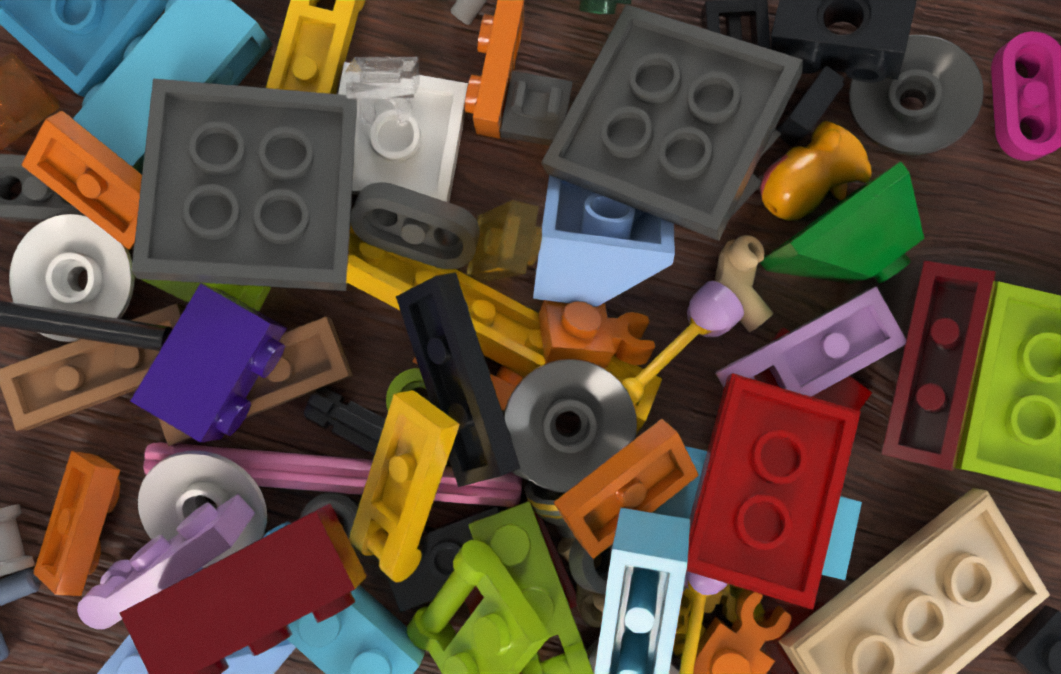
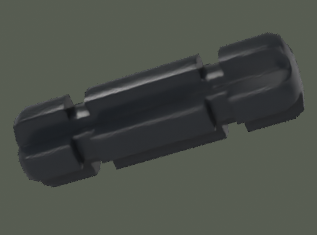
M327 387L318 389L310 395L303 413L308 421L323 429H327L328 425L333 426L332 434L372 456L375 455L385 424V418L351 400L348 405L343 404L344 396Z

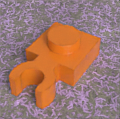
M544 300L538 314L545 363L564 359H576L607 368L613 355H615L625 363L643 365L648 362L655 349L654 341L636 339L643 336L649 324L648 316L640 313L629 312L622 314L619 318H608L605 304L593 307L588 303L579 301L562 303Z
M745 589L739 595L736 602L735 612L737 619L730 627L715 616L700 638L693 674H767L775 661L761 647L765 641L774 640L785 633L790 625L791 615L778 605L769 619L765 621L754 620V609L760 603L763 595Z

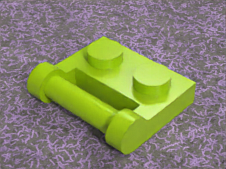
M469 540L464 543L453 560L454 570L428 607H422L417 610L407 626L408 637L415 646L429 651L442 674H519L551 635L493 549L484 542ZM477 586L484 598L456 634L449 621L473 588Z

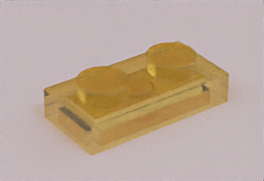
M511 200L478 215L477 222L480 236L475 255L468 264L466 275L492 281L526 274L527 265L532 266L534 264L542 241V229L539 226H535L539 206Z

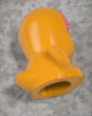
M823 121L815 128L812 133V142L807 147H793L764 172L760 185L762 201L765 207L775 216L787 221H795L812 213L823 201L829 190L835 198L843 200L847 193V183L854 181L869 182L872 172L867 153L861 142L848 130L832 122Z

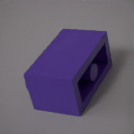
M200 283L130 402L199 442L222 439L224 434L230 436L240 427L250 410L251 401L247 400L246 397L258 376L266 378L279 362L285 348L280 339L287 328L223 290Z

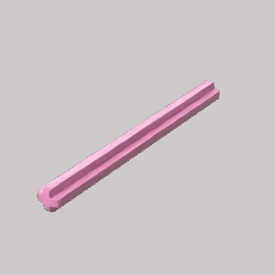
M158 442L147 446L143 468L144 473L147 475L157 463L170 455L183 451H206L226 457L241 466L258 486L362 495L373 460L188 444L168 446L167 443ZM445 466L434 501L513 507L521 501L522 478L510 472L500 477L458 487L452 467Z

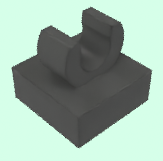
M512 71L500 129L501 137L550 146L567 115L573 82Z

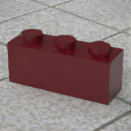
M924 261L881 455L955 471L995 291L996 271Z
M331 503L125 609L119 614L149 674H221L229 668L225 657L248 646L253 656L259 655L289 638L292 632L288 624L312 612L316 622L319 623L355 603L351 591L355 590L367 575Z

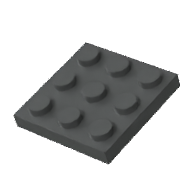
M626 4L541 164L548 175L719 241L802 75L803 60Z
M153 78L132 262V272L136 278L346 291L357 96Z

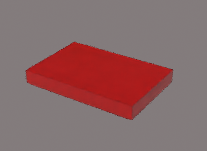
M734 373L727 376L689 517L690 533L686 571L813 610L861 412Z

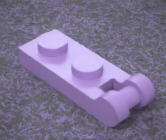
M873 287L749 355L721 368L716 372V375L724 388L727 376L732 373L755 380V375L769 368L780 388L812 397L906 345V338L878 288Z
M239 494L216 509L209 502L205 503L182 521L176 529L179 534L169 541L162 535H158L137 551L130 560L114 562L101 577L100 584L92 587L79 602L77 608L79 617L86 625L94 629H106L122 620L120 612L181 581L230 549L255 512Z

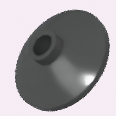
M909 35L898 80L885 78L880 82L866 83L852 79L849 91L850 111L859 130L877 146L899 154H928L952 145L972 127L983 102V81L973 59L959 46L936 36ZM906 98H916L922 102L923 108L920 110H909L904 108L900 102Z
M557 360L534 369L515 387L507 402L504 419L511 434L512 443L521 467L519 470L535 484L556 492L566 493L636 438L637 420L635 408L625 387L614 375L604 368L583 360ZM573 411L579 417V424L571 433H561L556 429V419L562 412Z

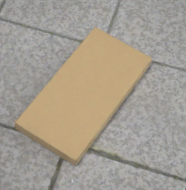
M972 488L780 639L779 643L799 674H956L1048 598L1050 594L989 492Z

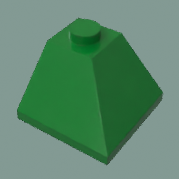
M900 161L853 191L765 256L760 264L768 272L854 284L874 277L879 284L888 280L911 263L906 252L925 239L909 171Z

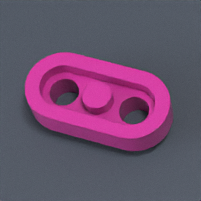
M1037 31L1024 32L1014 37L997 51L991 65L995 134L998 144L1012 158L1021 161H1032L1046 156L1061 147V46L1055 39L1045 33ZM1016 62L1026 67L1028 78H1024L1017 73ZM1020 122L1026 123L1031 128V139H1027L1022 134Z

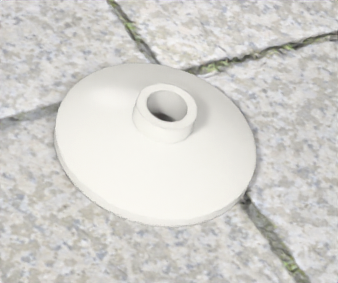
M75 214L55 216L33 227L17 246L12 258L9 274L10 291L14 303L121 319L130 303L135 280L132 272V259L128 249L88 217ZM86 269L88 282L85 289L82 290L79 286L78 278L80 273ZM40 333L45 337L58 341L74 342L79 340L77 338Z
M183 451L170 455L157 463L149 471L139 490V515L144 529L151 539L162 535L169 541L179 533L176 529L182 521L196 509L208 503L205 497L210 498L216 503V505L211 504L216 509L239 494L255 512L233 546L202 566V568H206L262 539L267 524L266 503L257 483L241 466L215 453Z

